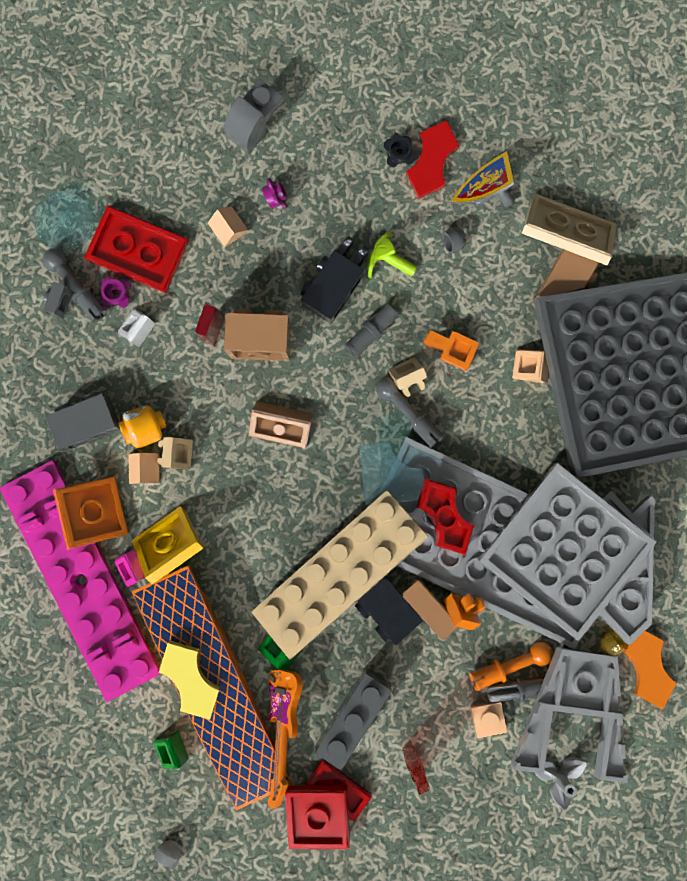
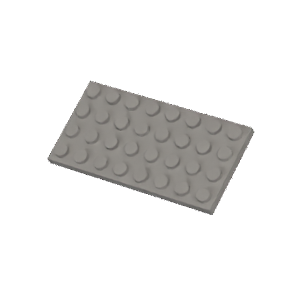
M405 437L377 498L388 490L429 538L397 566L462 597L468 594H472L474 600L477 597H481L486 608L576 650L579 643L578 640L573 638L478 560L529 497V494ZM425 478L456 488L455 503L457 510L466 522L474 526L466 555L434 545L436 538L434 524L424 511L416 508Z

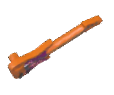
M285 669L272 670L268 675V691L271 701L268 722H275L277 719L274 776L271 779L270 797L268 798V805L271 809L281 805L288 787V781H286L288 731L290 738L297 737L298 723L296 711L303 687L300 674Z

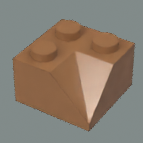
M238 308L234 309V313H226L224 351L231 359L290 361V320L288 315H283V311L265 310V314H252L253 311L250 309Z

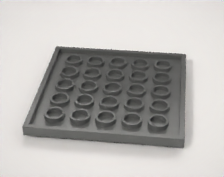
M687 273L536 298L534 304L571 474L576 478L687 456Z

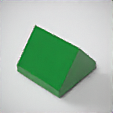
M179 730L154 740L156 751L164 769H178L189 760Z

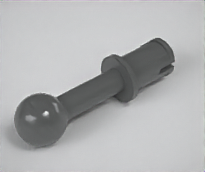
M56 248L49 249L44 253V266L51 272H57L75 294L72 298L74 304H79L93 323L100 321L104 317L101 313L106 315L108 310L95 297L93 288L91 286L84 287L68 268L65 253Z
M386 377L381 379L376 386L377 395L382 400L391 401L412 423L409 429L411 431L415 430L431 449L434 448L437 443L431 436L433 435L440 442L445 435L429 420L426 412L420 415L399 393L400 390L392 378Z

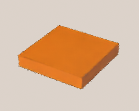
M115 476L53 490L67 550L129 534Z

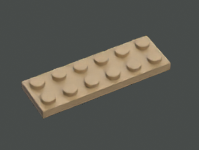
M386 490L251 613L290 660L428 539L429 536L395 497Z

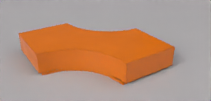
M644 631L631 645L625 643L621 652L631 660L636 671V686L633 693L663 710L677 683L668 676L662 665L661 651L665 641Z

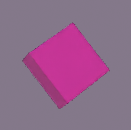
M131 550L115 560V564L126 586L129 587L145 578L135 550Z

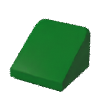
M270 635L266 637L258 648L276 668L281 670H287L300 654L299 652L289 660Z

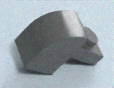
M259 78L243 98L239 96L229 110L224 123L226 137L247 154H250L267 133L265 123L282 104L283 96Z

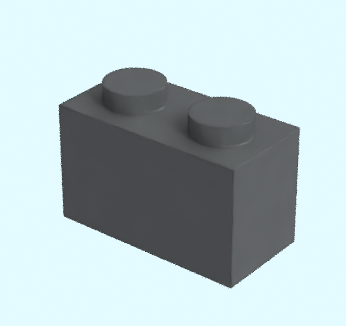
M99 392L89 393L81 398L82 402L71 405V403L59 405L53 409L54 413L46 416L58 450L69 451L120 430L119 420L109 396L99 394Z

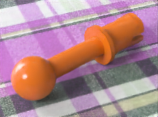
M536 642L530 647L528 653L501 664L495 659L491 665L474 672H469L470 680L473 682L481 679L473 684L476 691H480L482 688L494 683H505L506 675L532 664L538 666L548 665L553 658V650L545 642Z

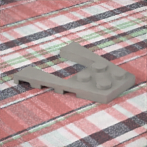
M556 648L510 767L518 771L544 773L553 711L602 717L594 776L599 780L628 782V776L624 773L623 759H626L625 744L621 740L620 727L623 726V715L619 712L618 696H621L618 657L583 650Z

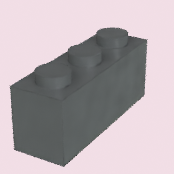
M365 667L317 741L315 753L342 770L391 694V684Z

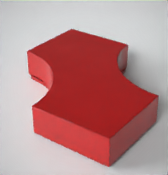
M447 120L420 132L422 154L417 163L406 171V176L418 200L445 187L443 165L446 159L459 148Z
M425 478L416 508L424 511L434 524L436 533L434 545L466 555L474 526L466 522L457 510L455 503L456 488Z

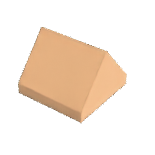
M232 206L217 209L208 222L224 247H227L249 231Z
M159 453L129 454V484L160 483L159 464L157 463Z

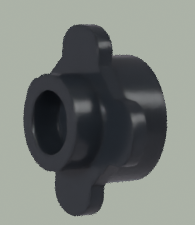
M398 136L393 139H387L384 142V149L388 154V166L395 168L398 164L406 163L410 165L414 162L415 155L411 151L412 139L410 137ZM397 150H402V153L398 154Z

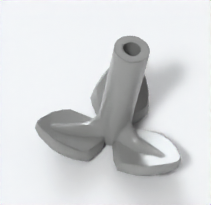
M577 757L563 759L560 770H557L554 762L546 759L544 773H535L542 781L555 780L549 791L552 799L561 809L567 810L572 797L577 793L576 787L569 778L581 776L586 769L587 762Z

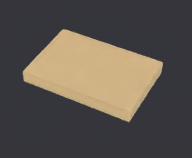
M534 194L530 202L522 234L608 265L612 258L617 224L539 194Z

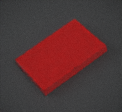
M107 205L84 259L166 294L189 240Z

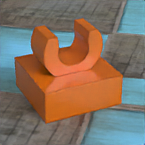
M451 593L443 600L454 627L474 630L481 625L477 614L486 608L481 597H477L474 600L472 594L462 597Z

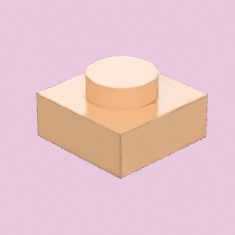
M501 701L470 706L477 738L507 733Z

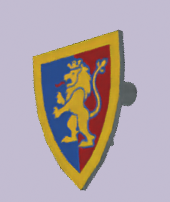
M506 151L497 156L469 177L450 202L460 205L476 203L479 207L498 196L504 207L510 206L514 199L508 188L515 185L508 152Z

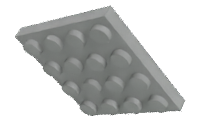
M555 463L478 560L579 641L657 542L561 465Z

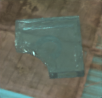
M389 442L359 445L365 506L371 505L386 490L398 502L418 500L424 482L423 469L411 468L401 463L393 454Z

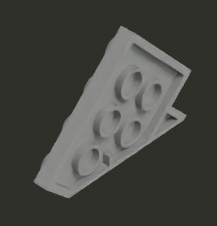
M607 491L601 497L654 540L655 499L652 496L645 497L632 511L612 491ZM654 547L600 614L607 624L628 645H631L652 625Z

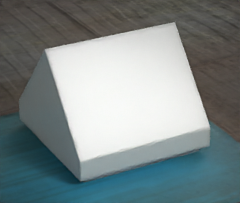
M134 309L122 324L118 333L140 347L156 323Z

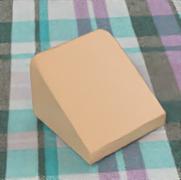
M516 349L512 378L547 383L549 370L545 351Z

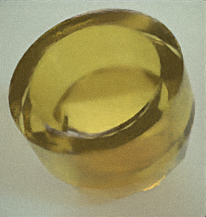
M613 629L605 633L601 639V648L608 655L616 656L628 649V644Z

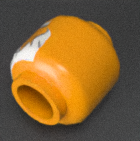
M149 405L125 412L122 415L123 421L118 422L126 444L131 443L136 448H141L161 440V429L166 428L162 413L160 411L154 412L153 408Z

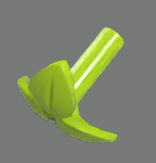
M390 231L384 233L376 241L374 250L368 257L367 275L370 279H372L373 267L378 260H384L409 276H412L417 269L416 265L395 254L396 249L389 240L393 236Z

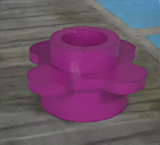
M268 178V185L262 187V192L268 205L272 209L280 205L283 209L287 208L285 199L288 196L281 182H273L271 178Z
M105 278L101 282L102 297L100 302L103 306L119 305L121 308H125L129 305L128 290L131 284L127 279L119 281L117 279ZM115 290L118 291L117 295H113Z

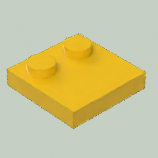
M181 506L132 540L144 576L151 584L168 575L176 567L203 549L187 512Z

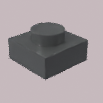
M53 282L52 287L44 295L43 310L63 319L73 295L72 290L65 285Z

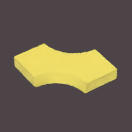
M169 640L159 673L170 678L177 686L181 696V712L210 720L220 687L214 685L213 682L211 683L203 675L198 662V648Z

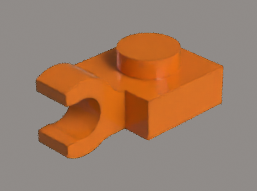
M430 330L423 344L442 351L439 360L464 371L468 370L479 346V342L454 331L446 338Z

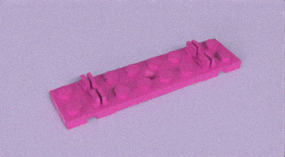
M52 460L0 487V491L107 703L160 675V666L152 651H150L146 639L97 542L67 550L53 493L54 489L67 487L56 461ZM79 574H83L87 578V582L83 586L76 582Z

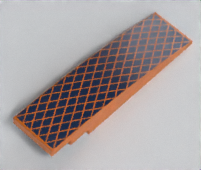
M188 565L168 574L154 584L149 583L131 591L162 660L169 640L198 648V662L203 675L211 683L213 682L214 685L220 687L210 720L192 714L188 715L235 809L238 810L270 795L271 779L274 776V742L219 619L215 617L205 592L201 591L191 566ZM173 682V684H174V686H175V688H176V690H177V692H178V694H179V696H180L179 690H178L177 686L175 685V683ZM286 771V781H288V785H292Z

